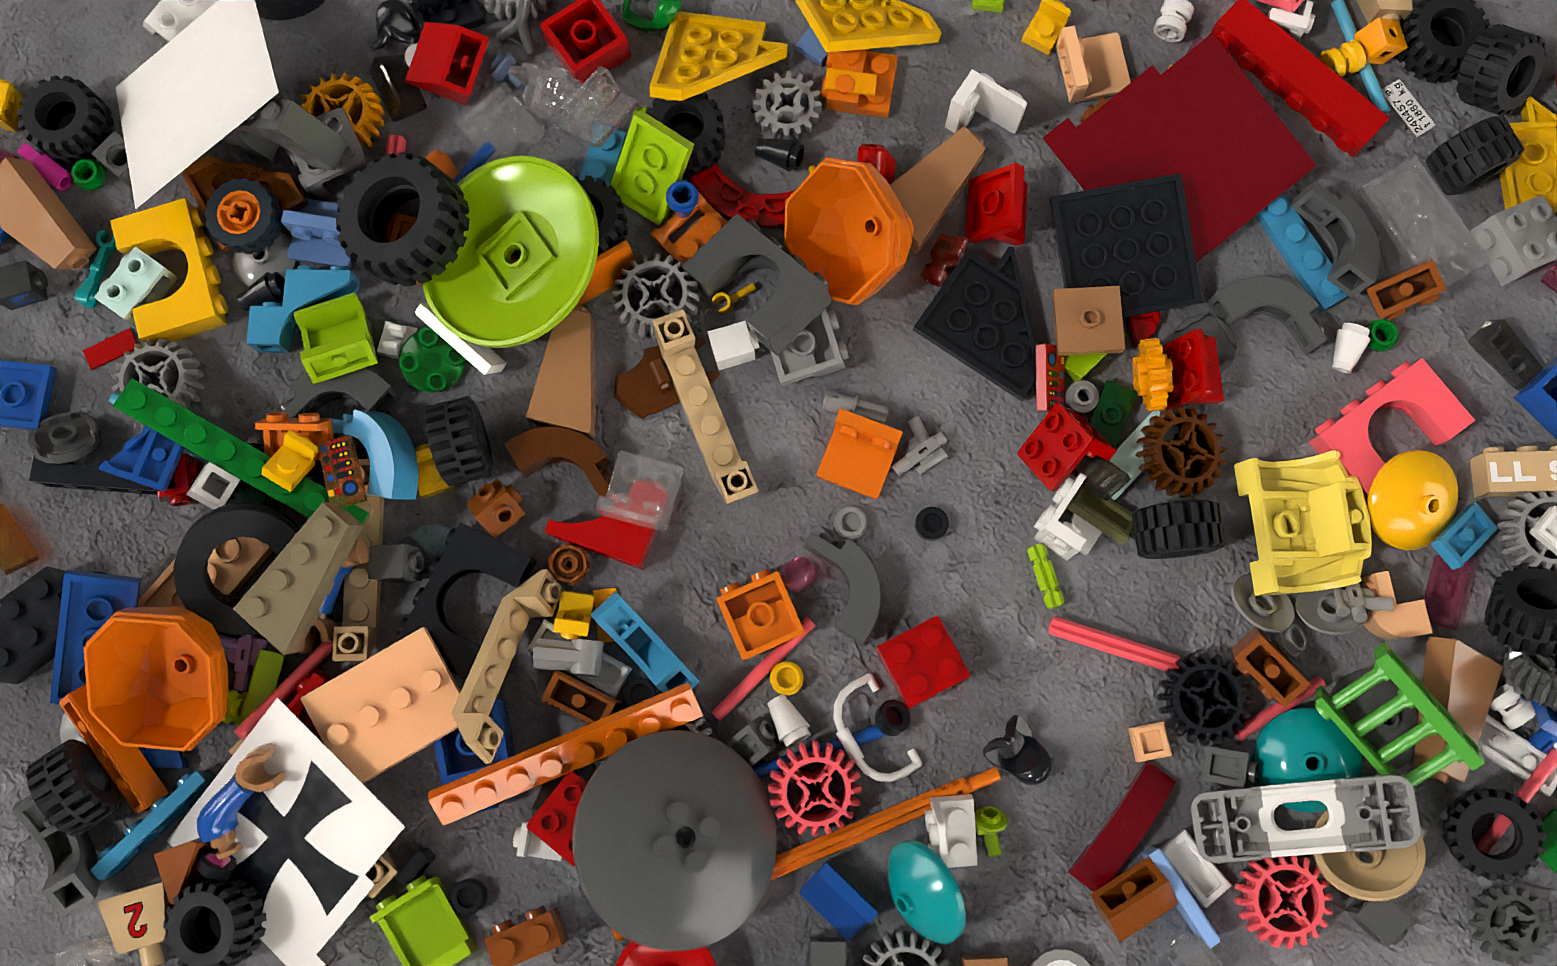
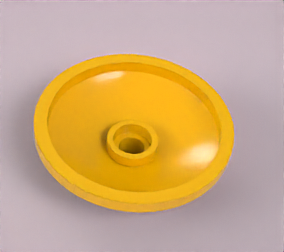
M1409 450L1391 458L1375 476L1368 495L1367 508L1370 524L1376 535L1386 544L1402 550H1416L1428 546L1448 526L1454 517L1458 503L1456 476L1446 460L1432 452Z

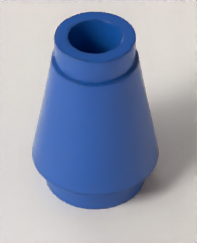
M687 181L673 183L666 192L668 205L681 218H686L692 214L699 199L696 187Z

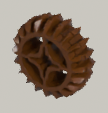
M1176 407L1172 411L1166 409L1161 411L1159 416L1151 417L1148 420L1150 425H1146L1140 430L1145 437L1139 438L1136 443L1143 447V450L1137 452L1135 456L1143 458L1144 463L1138 469L1148 470L1149 474L1145 481L1151 482L1156 480L1155 490L1161 491L1166 489V495L1169 496L1177 495V493L1179 497H1188L1190 494L1197 495L1202 493L1203 488H1210L1214 485L1213 479L1219 478L1222 475L1217 467L1224 466L1226 463L1220 457V454L1224 453L1227 448L1219 446L1218 441L1224 435H1215L1213 432L1217 423L1206 424L1207 414L1196 415V409L1192 408L1185 411L1183 407ZM1172 426L1179 428V432L1174 435L1172 440L1163 441L1168 429ZM1199 463L1195 473L1189 478H1184L1185 472L1189 470L1190 465Z

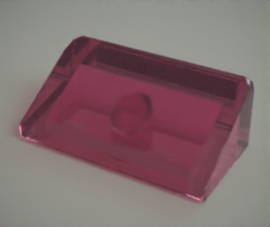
M1435 555L1423 598L1430 623L1450 630H1458L1473 574V565L1470 561H1467L1462 567L1452 570L1440 555Z

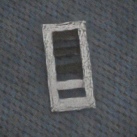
M1505 319L1486 322L1468 340L1472 348L1516 390H1521L1543 369ZM1504 344L1506 347L1499 352L1497 349ZM1512 354H1515L1516 357H1514V358L1508 363L1506 360H1507ZM1524 363L1526 366L1516 374L1514 370Z
M1086 454L1068 476L1073 480L1080 473L1087 476L1080 487L1105 501H1108L1131 480L1129 474L1112 462L1097 455L1094 458H1090ZM1109 476H1112L1102 486H1100Z

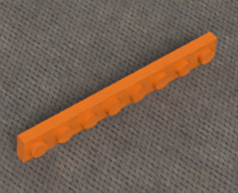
M687 682L428 792V801L444 826L563 776L569 771L577 770L610 756L617 749L639 737L655 732L669 731L702 717L703 713L690 683Z

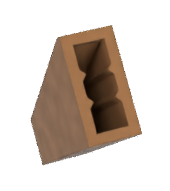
M965 126L890 185L913 222L914 231L910 248L915 254L921 251L983 160L986 150L983 140L977 133H971Z
M5 157L0 163V228L54 269L77 270L84 267L89 261L88 258L96 251L95 245L30 160Z
M576 305L551 331L526 418L533 425L567 428L594 440L596 434L595 322L586 308Z
M1429 636L1422 683L1477 744L1503 666L1459 640ZM1420 711L1418 715V724L1422 722L1421 718L1424 717ZM1431 734L1415 744L1413 765L1418 767L1444 751L1446 749L1445 745L1448 743L1440 734L1436 736ZM1455 761L1428 779L1441 784H1447L1448 780L1464 783L1469 767L1464 761L1461 763Z

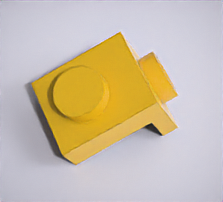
M563 590L560 595L559 609L555 617L553 632H559L561 637L567 639H581V636H588L591 626L594 595Z

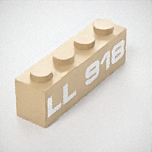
M1524 446L1516 448V452H1505L1504 447H1490L1483 449L1482 454L1470 459L1474 498L1517 497L1523 492L1545 491L1549 493L1557 491V446L1550 447L1549 451H1538V446Z

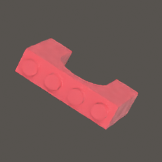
M1423 358L1413 364L1406 360L1390 372L1394 378L1386 384L1381 379L1365 391L1368 395L1365 400L1360 403L1357 399H1354L1339 410L1343 416L1335 422L1330 417L1314 429L1318 435L1309 441L1318 454L1332 450L1340 453L1339 460L1342 462L1348 475L1358 478L1365 501H1368L1370 487L1375 476L1385 464L1373 449L1368 436L1369 421L1376 409L1392 408L1404 412L1412 418L1435 447L1450 440L1475 421Z

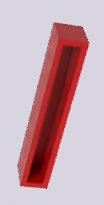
M1237 0L1216 22L1211 31L1225 50L1237 60L1241 68L1254 74L1261 80L1265 88L1278 94L1285 100L1290 109L1302 114L1310 121L1314 129L1323 132L1334 141L1338 149L1347 152L1352 157L1390 119L1248 0Z

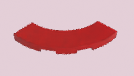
M717 163L689 178V182L696 187L707 203L723 216L732 219L738 214L746 221L749 219L753 220L761 228L785 227V201L795 190L764 195L748 192L730 180L721 171Z

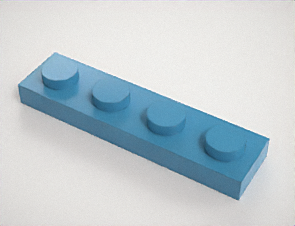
M1284 193L1255 215L1304 290L1319 305L1317 309L1320 313L1349 296L1327 280L1332 263L1298 213L1291 208V203Z
M193 770L185 774L177 782L179 787L170 796L165 795L151 806L152 812L144 820L140 819L134 822L125 830L124 834L126 837L117 845L113 844L100 853L98 856L99 862L90 869L93 875L98 880L115 878L202 796L216 778L210 770Z

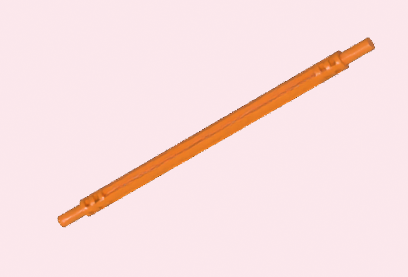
M993 767L965 780L963 777L833 831L831 834H826L776 855L771 880L925 816V810H931V797L968 795L970 792L1001 780L997 768ZM612 929L617 942L625 939V937Z

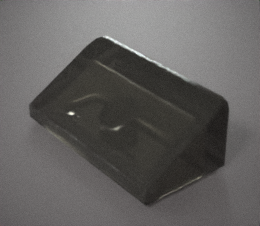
M404 54L374 57L370 68V74L392 122L400 121L427 108L419 87L405 82L409 67L405 61Z

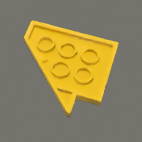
M795 0L825 52L938 43L942 33L928 12L900 0Z
M679 11L669 25L649 86L650 97L683 101L787 58L788 44L764 41L766 22Z
M1529 96L1520 106L1522 122L1509 123L1525 150L1514 163L1499 172L1504 206L1506 210L1537 196H1543L1557 216V116Z

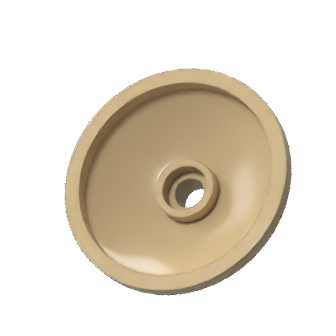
M1328 810L1319 818L1315 828H1320L1327 824L1329 820ZM1420 834L1418 841L1407 848L1313 854V857L1322 875L1338 890L1362 900L1385 901L1407 893L1416 885L1424 870L1426 850ZM1368 856L1372 862L1365 863L1359 857Z

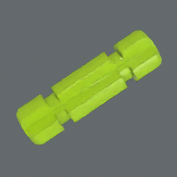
M1039 543L1030 546L1027 549L1030 561H1034L1035 565L1032 567L1040 591H1044L1045 596H1043L1046 607L1053 609L1062 606L1065 600L1062 592L1057 589L1059 583L1051 560H1047L1049 554L1046 545Z

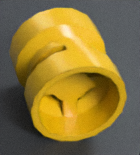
M1356 40L1343 43L1339 49L1330 48L1320 54L1319 58L1321 62L1341 78L1347 72L1355 73L1363 70L1366 64L1364 49Z

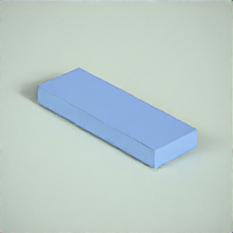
M1149 847L1141 854L1144 859L1149 857L1169 880L1178 902L1176 907L1200 944L1211 949L1221 942L1220 937L1163 851L1155 847Z

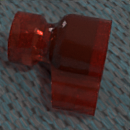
M941 233L930 250L931 263L925 265L920 276L928 283L936 287H942L948 278V270H954L968 250L966 247L969 242L968 239L961 235H957L955 238L949 234Z

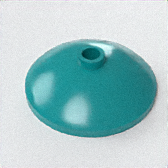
M1294 708L1278 714L1262 728L1254 745L1253 761L1258 762L1259 765L1257 778L1261 786L1361 776L1362 753L1332 719L1326 721L1315 708ZM1309 757H1316L1318 760V764L1314 769L1306 767V760ZM1315 800L1281 804L1289 809L1300 812L1313 813L1328 810L1324 803Z
M905 840L897 844L890 853L887 866L890 892L897 910L904 920L923 937L941 944L951 943L961 936L966 922L963 898L953 875L941 858L926 845L914 840Z

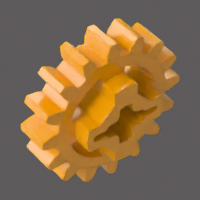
M1159 339L1140 340L1137 357L1132 359L1134 390H1137L1138 396H1143V404H1145L1148 412L1165 410L1168 393L1173 391L1171 359L1167 358V354H1162L1163 347L1160 345Z

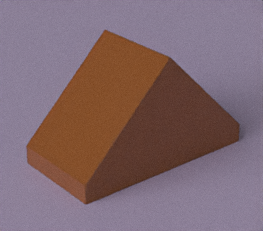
M199 837L154 854L168 900L171 904H174L173 898L177 894L182 893L183 889L204 881L205 877L198 871L197 864L202 853L207 849H212L210 842L202 843Z

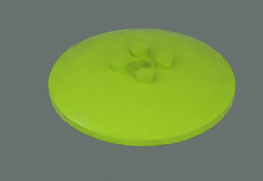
M511 156L489 162L475 169L457 183L463 191L464 199L469 207V214L465 215L470 219L469 230L464 232V236L467 238L464 247H459L456 252L459 256L454 263L449 262L445 266L446 271L439 276L433 274L431 276L432 280L422 284L427 302L441 324L456 336L470 343L490 348H506L528 343L557 326L573 310L584 294L595 268L599 246V230L595 210L581 184L566 170L548 160L532 156ZM521 249L519 260L511 264L512 253Z

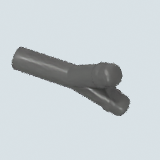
M519 0L515 18L496 33V38L501 43L505 41L514 42L524 48L527 55H532L537 51L527 22L532 0ZM519 31L522 41L511 36Z

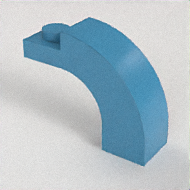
M354 409L353 414L343 413V419L330 418L333 422L334 433L357 438L367 450L370 460L367 494L388 499L416 500L418 487L416 452L409 435L397 420L382 412Z
M616 591L591 614L592 618L634 660L662 693L687 682L690 683L693 689L700 682Z

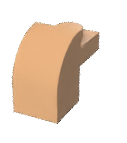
M1389 571L1362 577L1364 582L1362 588L1370 589L1374 597L1394 598L1393 611L1368 610V618L1363 625L1372 634L1387 640H1399L1433 633L1424 599L1397 604Z

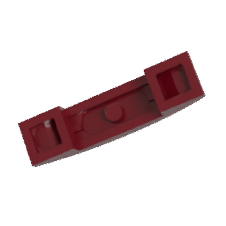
M1145 761L1127 787L1128 792L1091 845H1087L1068 871V874L1092 892L1106 885L1148 831L1170 795L1176 781L1149 761Z

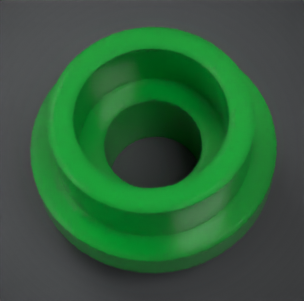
M83 159L74 164L72 178L74 183L82 190L93 191L104 183L106 171L99 162ZM90 173H93V175L89 179H87L88 175Z
M1378 319L1366 326L1370 330L1368 337L1371 340L1367 345L1370 349L1377 352H1385L1393 348L1397 343L1398 330L1392 322ZM1375 332H1380L1384 337V341H1380L1376 337Z

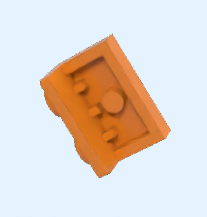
M286 412L267 413L266 418L254 422L255 430H263L264 453L270 457L281 448L285 434L291 430L298 435L309 438L318 447L316 460H323L324 456H329V460L332 459L328 443L331 440L332 444L334 443L333 422L330 418H320L319 413H302L298 415L299 418H287ZM322 446L327 447V451L325 453L321 452Z

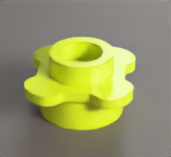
M236 690L228 692L227 714L222 720L223 723L229 724L232 721L236 725H240L246 719L242 717L241 713L247 692L238 694Z

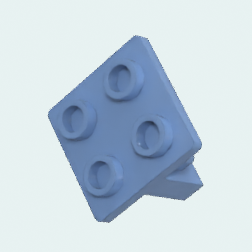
M306 199L309 205L298 212L283 211L281 223L292 235L287 254L290 260L325 266H343L350 269L352 260L345 254V249L341 247L338 239V234L341 232L336 230V217H340V213L337 212V203Z

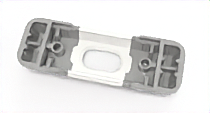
M1389 774L1206 791L1199 793L1191 803L1196 847L1201 857L1211 863L1251 861L1271 857L1345 851L1363 852L1400 849L1412 846L1420 837V822L1415 792L1410 782L1400 775ZM1315 800L1324 803L1329 812L1327 824L1320 828L1288 831L1279 828L1274 820L1276 807L1283 803Z

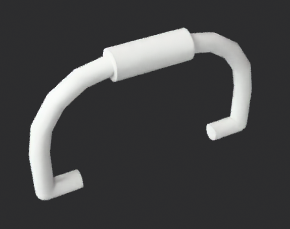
M867 673L852 681L840 691L834 703L833 719L838 731L836 735L848 757L856 763L865 775L876 781L893 782L908 776L922 767L923 763L915 748L907 752L912 760L911 764L892 773H880L870 768L863 760V753L849 728H845L842 720V706L849 694L868 683L873 693L880 689L874 676L871 673Z

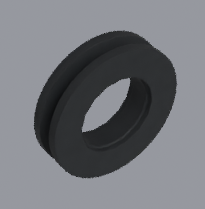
M257 503L228 504L204 514L186 532L174 562V583L182 604L187 610L212 623L216 631L233 635L258 634L259 632L233 610L241 599H234L221 593L212 583L208 573V559L215 548L223 542L237 537L260 540L268 544L278 556L300 528L282 512Z

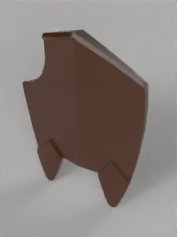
M695 338V349L698 350L706 343V339ZM659 345L644 349L643 357L638 365L630 371L615 377L613 397L640 418L657 413L680 402L663 361ZM718 371L705 372L709 383H712L720 376Z

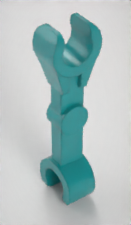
M100 230L97 233L96 241L100 245V249L95 261L90 266L88 279H85L75 293V300L87 308L96 307L98 300L94 296L99 291V281L106 272V263L110 253L117 251L114 234L112 241L106 243L109 237V233L106 230Z

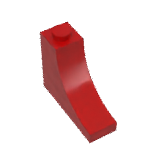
M646 478L645 483L635 480L633 487L624 500L607 514L594 520L580 523H563L549 519L544 532L552 538L580 546L585 550L642 570L670 495L667 490H664L665 485L656 480Z

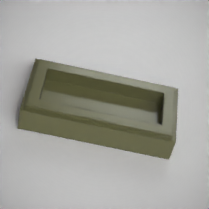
M1084 481L1067 506L1068 510L1122 545L1126 543L1134 530L1133 513Z

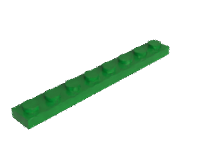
M133 378L130 379L113 404V407L307 518H310L322 503H339L362 525L366 523L370 516L365 510L335 493L334 496L329 497L328 489L307 477H304L291 492L261 475L262 467L269 461L270 456Z

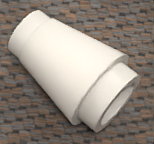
M1343 323L1342 329L1337 330L1332 369L1346 374L1352 373L1353 368L1371 340L1368 337L1370 332L1368 328L1354 323Z
M785 694L777 696L767 703L779 741L784 742L787 748L796 746L810 737L811 734L808 730L810 725L787 699Z

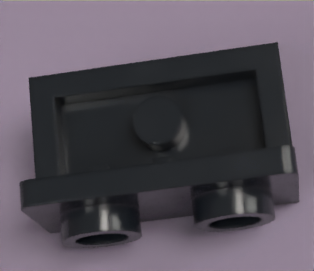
M409 0L421 30L425 22L459 25L469 30L486 24L477 0Z

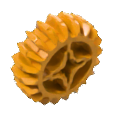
M345 72L340 80L337 75L331 73L330 81L326 82L324 78L319 77L320 85L315 87L309 84L311 93L309 95L301 94V99L305 104L299 105L315 118L320 116L323 110V114L336 108H342L350 120L361 147L364 144L372 147L371 137L380 138V132L377 128L384 126V121L381 118L384 115V109L380 105L381 100L377 93H374L370 84H367V82L363 83L361 78L357 76L351 79ZM362 109V115H361V117H360L358 123L356 124L357 118H358L359 115L361 114V111H360V110Z

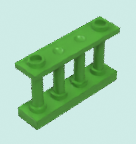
M1386 641L1374 649L1376 663L1373 664L1374 668L1332 697L1322 685L1316 688L1315 707L1326 721L1331 719L1380 775H1400L1389 761L1431 734L1434 736L1440 734L1448 744L1445 745L1446 749L1403 776L1410 782L1413 788L1455 761L1458 763L1464 761L1472 771L1485 764L1481 748ZM1382 680L1386 682L1392 680L1400 689L1397 691L1398 695L1358 722L1354 723L1342 709L1343 706ZM1406 707L1410 709L1416 707L1424 716L1421 718L1422 722L1378 750L1365 735Z

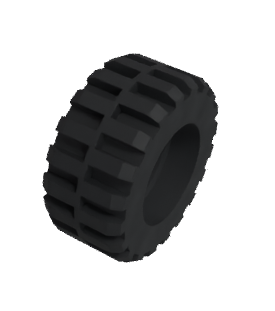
M402 152L396 156L392 153L382 156L381 161L377 159L370 161L366 164L367 168L365 170H358L353 175L355 178L350 185L346 184L342 191L345 194L343 201L339 200L337 212L340 213V217H336V230L341 232L338 234L340 245L345 249V254L353 262L357 263L358 266L389 284L414 286L416 281L421 284L432 280L431 276L433 274L439 276L446 271L445 266L449 262L454 263L459 256L456 254L459 247H464L467 239L464 236V232L469 230L470 219L465 216L469 214V207L464 199V193L454 183V180L430 161L419 155L414 156L411 153ZM420 198L419 215L411 230L400 239L388 243L387 228L395 211L407 201Z

